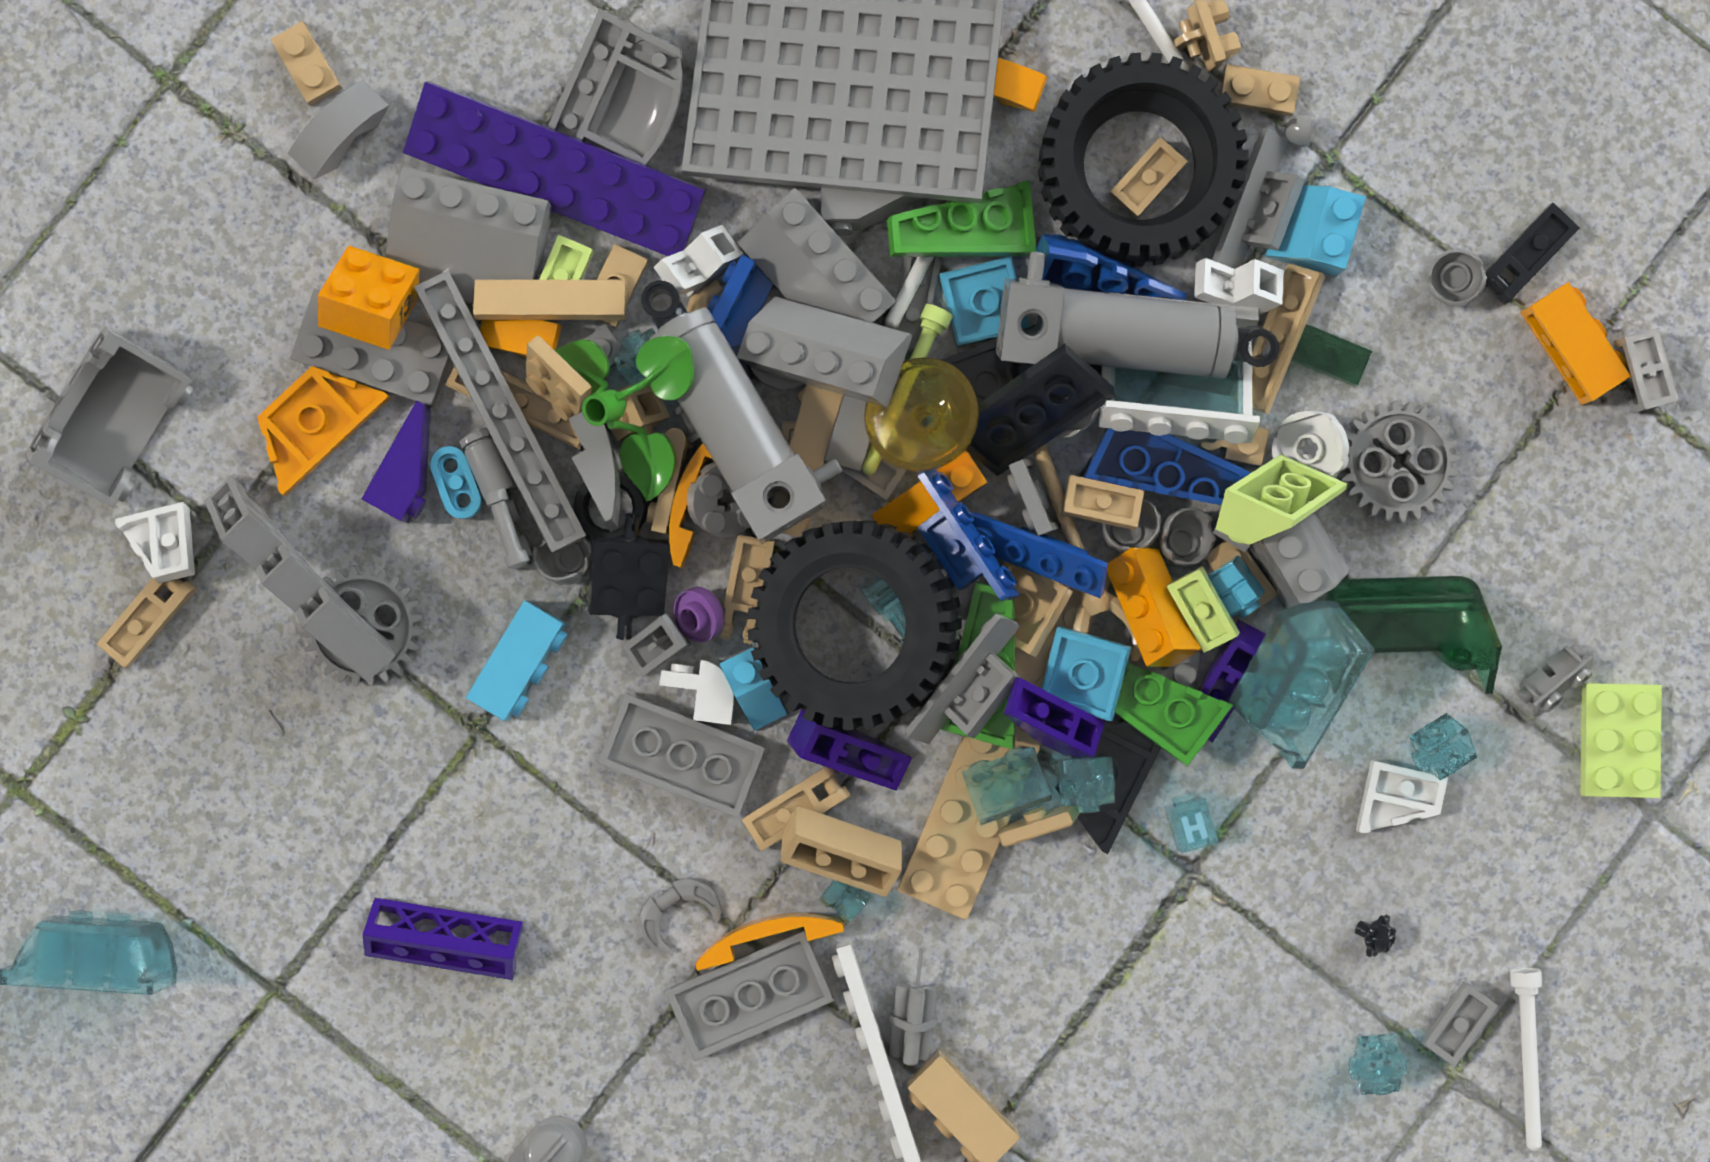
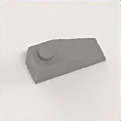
M821 188V217L838 236L852 234V231L863 230L922 198Z

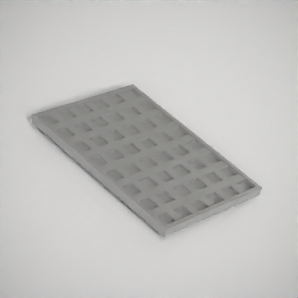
M703 0L681 169L683 175L811 188L905 195L906 197L982 204L1005 0Z

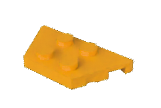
M311 366L257 416L261 433L265 436L267 442L266 450L270 463H273L279 483L277 484L278 491L282 495L287 496L386 404L391 397L380 390Z

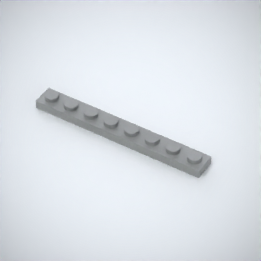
M445 271L414 286L421 303L552 555L585 539L586 534L449 271Z

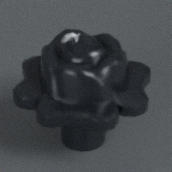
M1380 915L1378 920L1371 924L1362 920L1358 922L1355 934L1364 938L1367 947L1366 956L1376 957L1378 953H1387L1394 944L1396 929L1389 925V915Z

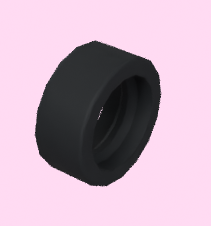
M619 473L620 488L627 492L632 501V513L641 515L640 530L645 522L647 513L646 500L632 480ZM583 482L576 492L573 508L584 532L592 538H614L624 535V525L610 532V530L600 528L593 522L588 509L592 496Z

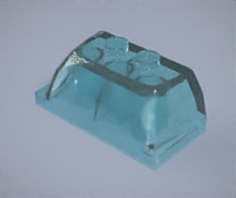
M1323 600L1298 604L1281 611L1276 616L1229 702L1258 735L1280 751L1291 768L1304 769L1375 649L1337 602Z
M75 910L70 911L69 916L53 915L38 922L22 942L13 964L0 969V985L153 995L176 984L177 964L173 943L162 923L130 920L131 914L108 913L107 918H93L92 911Z

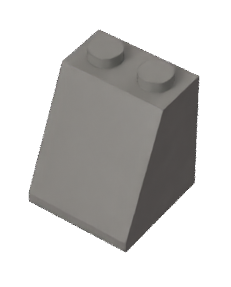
M1315 512L1292 528L1257 541L1248 548L1262 573L1277 591V598L1284 609L1307 605L1335 588L1350 571Z

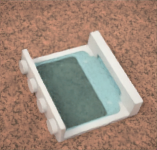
M1148 297L1234 307L1237 319L1236 325L1238 327L1257 326L1259 321L1258 308ZM1252 340L1249 342V345H1248V351H1249V353H1250L1251 356H1252ZM1233 361L1225 379L1101 366V376L1114 386L1115 397L1111 400H1106L1105 404L1100 407L1099 427L1111 428L1120 432L1128 430L1150 432L1158 436L1166 434L1188 436L1196 440L1204 438L1218 439L1237 444L1242 442L1251 443L1260 423V416L1252 415V365L1246 362Z

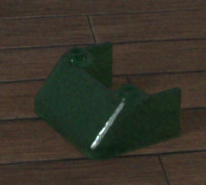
M1464 576L1342 579L1335 588L1327 592L1328 661L1339 698H1347L1350 675L1366 667L1367 653L1439 651L1442 661L1454 670H1476L1484 693L1493 694L1502 645L1480 588L1472 579Z

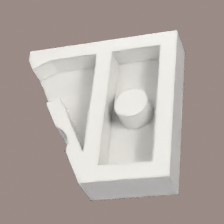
M184 502L115 519L118 529L124 533L131 543V548L142 559L145 568L158 583L195 575L190 508Z
M1371 760L1356 831L1368 833L1371 830L1391 825L1396 826L1419 818L1425 819L1440 815L1448 777Z

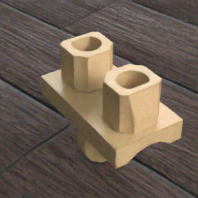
M1193 0L1194 4L1186 9L1189 19L1179 23L1183 35L1174 40L1176 49L1188 48L1191 59L1202 56L1207 73L1217 70L1225 60L1237 55L1241 50V45L1235 32L1219 36L1215 26L1226 22L1230 18L1225 0Z

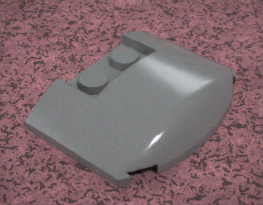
M599 9L548 128L647 165L666 139L677 113L683 84L680 59L682 58V50Z

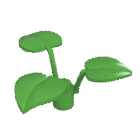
M659 336L647 341L638 351L635 360L638 370L646 378L620 392L612 389L607 390L609 384L604 379L610 371L609 361L603 349L595 342L584 339L576 340L555 349L592 386L591 395L584 400L582 405V412L586 421L594 426L607 423L609 429L620 428L638 433L629 435L623 441L620 447V462L624 472L641 491L646 501L657 497L669 485L676 469L675 449L665 434L655 432L647 435L644 427L618 421V419L625 413L627 406L625 398L647 387L649 384L654 394L664 400L681 398L689 391L693 382L694 366L692 350L689 348L688 343L676 336Z

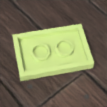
M1584 683L1582 685L1581 796L1661 798L1662 685Z

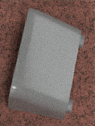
M104 326L27 450L29 463L113 508L117 500L124 502L131 492L134 482L129 480L131 476L130 470L169 408L172 409L176 404L183 406L193 390V387L189 385L192 378L119 333Z

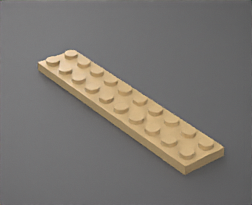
M1107 573V575H1106V582H1105V590H1106V591H1107V589H1108V587H1109V584H1110V582H1111L1108 573ZM1064 584L1062 585L1072 590L1073 593L1037 657L1015 646V673L1020 678L1039 688L1042 687L1056 629L1058 626L1073 630L1075 616L1080 605L1082 591ZM1096 615L1091 616L1088 634L1095 620ZM1016 723L1015 748L1013 750L966 736L961 738L897 891L964 920L968 919L1001 841L998 834L1002 828L1007 827L1041 747V743L1037 742Z

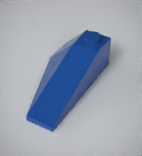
M1042 234L1036 247L1037 252L1045 254L1043 280L1057 283L1063 288L1186 300L1185 292L1080 240L1069 239L1060 234Z

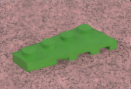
M1030 180L1019 182L1014 186L1006 188L1000 187L988 190L986 193H983L982 204L952 201L895 214L887 219L890 257L1030 256L1031 252H1037Z
M975 583L957 661L959 656L971 646L981 633L983 625L996 613L1015 620V599L1001 601L990 584ZM1015 634L997 655L1014 672ZM1010 694L973 739L1012 750L1015 748V723L1004 714ZM950 718L940 729L966 736Z
M1128 662L1115 714L1188 767L1233 705Z

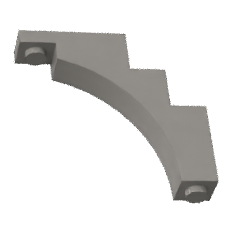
M230 475L205 500L221 541L256 570L261 584L296 613L303 629L365 681L369 682L375 675L383 673L389 667L391 659L395 657L388 641L359 616L310 567L280 533L263 509L248 497L243 485Z

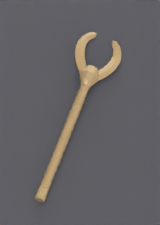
M1045 444L1033 453L1036 456L1038 467H1040L1042 478H1044L1046 489H1048L1050 500H1052L1054 511H1056L1058 522L1061 524L1062 533L1065 535L1066 543L1084 549L1075 521L1071 516L1061 514L1065 494ZM1105 589L1104 595L1101 598L1081 592L1080 605L1075 616L1073 630L1088 634L1091 616L1110 610L1128 628L1133 642L1130 658L1131 661H1138L1142 655L1119 599L1108 593Z

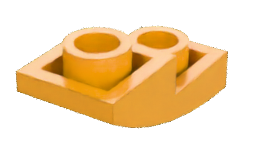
M998 58L994 98L998 99L1002 105L1035 112L1048 78L1040 72Z
M482 320L480 332L489 349L515 353L526 357L527 343L537 335L555 350L562 326L544 320Z

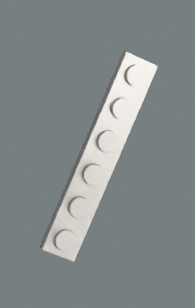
M848 940L839 943L836 946L838 954L832 956V961L838 978L845 976L849 991L843 992L850 1014L857 1012L861 1027L855 1028L856 1036L861 1050L868 1049L873 1062L867 1064L873 1087L880 1085L884 1099L878 1101L885 1123L892 1121L896 1135L890 1137L896 1159L904 1158V1162H921L917 1143L852 941Z

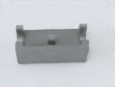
M1659 328L1625 336L1613 341L1615 349L1623 347L1639 403L1631 406L1633 413L1679 401Z

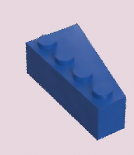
M1106 428L1083 478L1222 505L1225 490L1251 472L1170 434L1158 436L1150 432L1132 430L1120 432Z

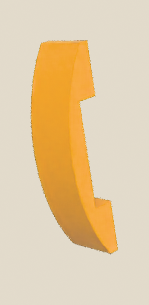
M704 444L695 452L681 477L670 515V553L673 565L682 569L685 566L696 535L694 532L683 528L688 514V489L691 483H695L702 474L700 471L705 467L707 459L713 461Z
M795 912L772 915L751 921L725 934L708 947L695 963L696 969L699 971L733 962L736 957L733 945L804 927L807 941L844 932L843 919L819 913Z

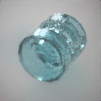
M834 880L818 900L827 908L832 907L838 912V918L848 925L868 903L871 896L863 889H856L854 886ZM847 892L848 894L842 899L841 902H839V900Z

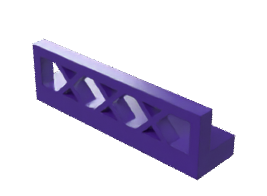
M374 898L362 934L364 956L513 980L516 970V951L523 929V922ZM381 911L397 914L400 918L399 922L391 926L377 924ZM422 919L434 920L438 927L429 932L418 931L413 924ZM459 925L471 926L475 933L466 938L455 937L450 930ZM496 931L512 933L509 945L492 943L488 936Z

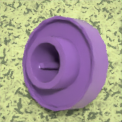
M691 587L677 596L674 602L676 623L682 633L689 639L697 643L707 642L721 633L724 627V613L720 602L714 594L703 587Z

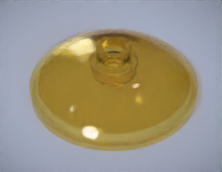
M914 358L903 361L888 408L866 402L864 414L865 428L874 449L892 465L909 471H930L949 464L967 448L977 428L979 406L972 385L956 367L939 359ZM933 416V421L929 426L924 427L921 425L924 417Z

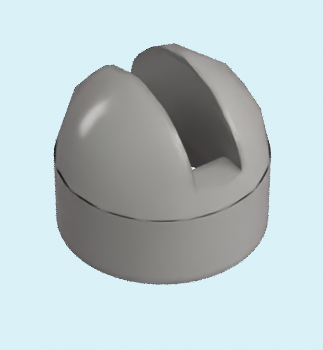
M1299 115L1288 121L1285 134L1291 143L1310 146L1312 115Z

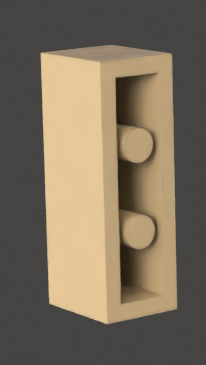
M797 805L782 832L781 862L887 897L902 871V844L900 840Z
M939 1049L907 1080V1088L910 1090L907 1097L920 1111L923 1112L927 1108L937 1118L933 1122L934 1125L946 1138L950 1139L954 1136L963 1145L960 1151L969 1162H997L1020 1139L1018 1130Z

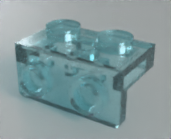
M1024 747L1014 748L1008 751L1004 757L993 761L981 760L975 762L968 770L962 772L980 826L1052 800L1034 747L1027 749Z

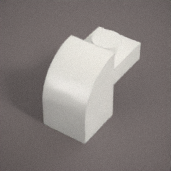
M720 225L702 232L683 251L661 259L653 268L662 281L673 284L680 296L686 294L690 297L721 277L726 272L731 261L737 262L744 253L724 226Z
M1204 258L1196 262L1194 297L1213 304L1258 308V315L1263 314L1283 304L1284 270L1256 259L1234 269Z
M701 660L699 674H693L694 666L671 664L670 671L661 670L659 685L697 690L693 720L727 725L733 724L736 698L719 665L711 661Z

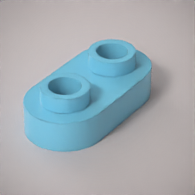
M445 446L438 449L431 458L430 469L446 511L459 519L475 517L482 509L483 496L464 452L453 446ZM451 459H455L458 467L455 472L448 473L446 463ZM463 494H468L471 502L469 506L462 508L459 505V498Z

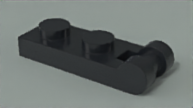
M1552 202L1485 270L1487 276L1485 287L1489 285L1498 293L1496 298L1506 305L1580 227ZM1506 267L1516 276L1510 283L1500 275Z

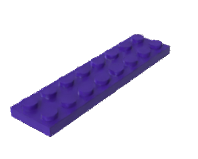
M430 81L424 82L403 153L483 185L548 200L552 206L551 211L666 256L681 252L687 247L707 190Z

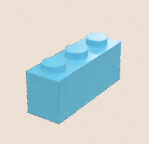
M524 600L467 694L466 699L503 721L511 720L512 716L518 718L529 702V698L525 695L532 683L538 686L548 671L549 666L544 663L552 651L558 653L565 643L568 634L564 630L568 624L534 603Z

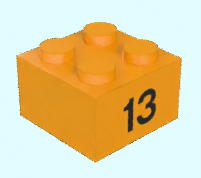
M348 245L318 294V327L390 350L418 301V295L414 286L419 284L420 269Z

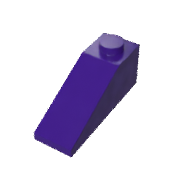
M416 400L361 500L405 523H409L411 518L416 519L426 503L423 496L427 488L429 407Z
M1239 619L1235 623L1240 632L1239 635L1221 645L1198 688V691L1203 692V694L1233 705L1208 738V741L1212 743L1269 656L1271 636Z
M1020 677L1015 678L1004 711L1008 718L1037 742L1064 756L1094 757L1105 722Z
M801 709L787 739V743L800 758L897 791L912 760L909 754L856 729L843 730V725H838L834 728L822 726L823 720L821 719L810 722L802 718L805 711Z

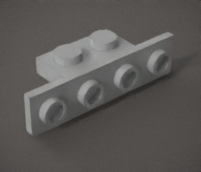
M1262 128L1246 168L1245 182L1239 188L1241 194L1227 216L1225 227L1212 258L1213 261L1234 269L1242 266L1249 246L1279 250L1305 182L1297 174L1277 172L1288 142L1270 128Z
M998 613L988 620L971 646L959 656L957 664L948 676L936 686L934 694L928 702L913 716L911 724L905 730V734L911 739L929 744L950 718L966 736L975 738L1010 694L1015 678L1019 677L997 655L1021 625L1015 620Z

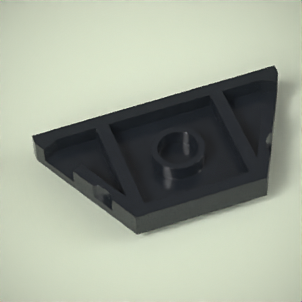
M1104 721L1105 725L1095 756H1070L1055 786V789L1066 804L1075 801L1080 813L1077 819L1100 850L1106 854L1109 853L1161 747L1126 721Z

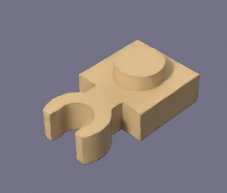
M1257 427L1251 443L1242 442L1234 444L1226 440L1215 439L1214 443L1200 442L1199 448L1207 452L1223 448L1225 449L1224 460L1261 467L1269 430Z

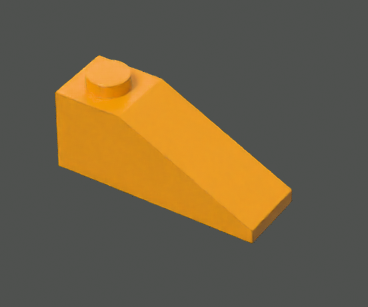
M967 451L937 470L945 474L953 486L951 492L958 503L987 484L986 479ZM920 481L871 516L877 521V524H890L896 526V530L899 532L907 531L912 534L918 530V526L940 509Z

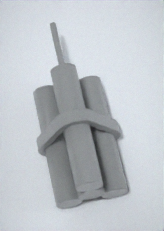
M919 949L916 986L911 987V985L903 983L896 984L894 1011L889 1014V1022L892 1024L889 1056L902 1058L903 1063L906 1065H917L918 1060L930 1059L933 1028L937 1027L938 1018L934 1016L937 988L932 986L919 987L923 949Z

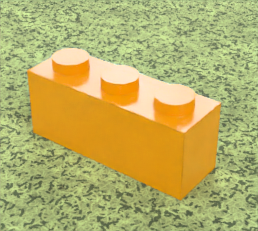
M1567 282L1523 309L1520 313L1579 403L1583 405L1596 400L1630 378L1631 375L1627 371L1628 364L1624 356L1618 350H1613L1606 339L1607 331L1598 319L1592 318L1586 309L1584 295L1578 288L1572 287Z
M1131 547L1107 563V573L1146 667H1174L1202 650L1167 588V585L1173 581L1159 549Z

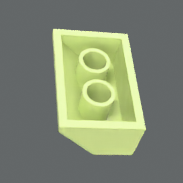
M1280 454L1225 490L1215 530L1228 535L1234 542L1247 545L1253 544L1292 528L1344 492L1347 483Z

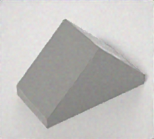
M669 613L660 616L622 645L642 677L691 646L673 616Z

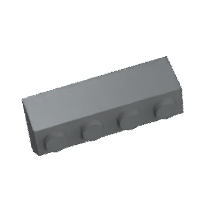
M795 187L737 242L742 251L756 262V266L787 300L873 323L896 302L893 296Z
M775 296L749 321L737 358L751 368L888 408L912 335Z

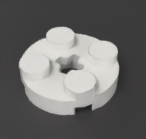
M1310 410L1292 414L1280 425L1282 427L1279 429L1277 437L1273 439V459L1281 454L1333 478H1336L1340 471L1347 467L1349 462V442L1346 432L1337 418L1330 413ZM1307 438H1311L1312 442L1318 445L1316 456L1313 459L1310 454L1303 453L1302 447L1307 445Z

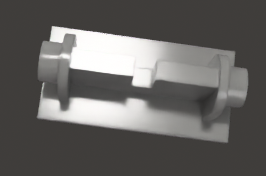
M1574 644L1570 648L1565 646L1546 663V666L1555 675L1550 678L1541 668L1520 684L1521 689L1516 692L1518 697L1526 704L1530 701L1533 702L1532 714L1534 716L1542 710L1546 713L1550 712L1563 700L1564 697L1561 694L1571 686L1575 689L1579 688L1592 676L1590 670L1592 669L1594 658L1591 655L1583 661L1581 658L1585 655L1577 645Z

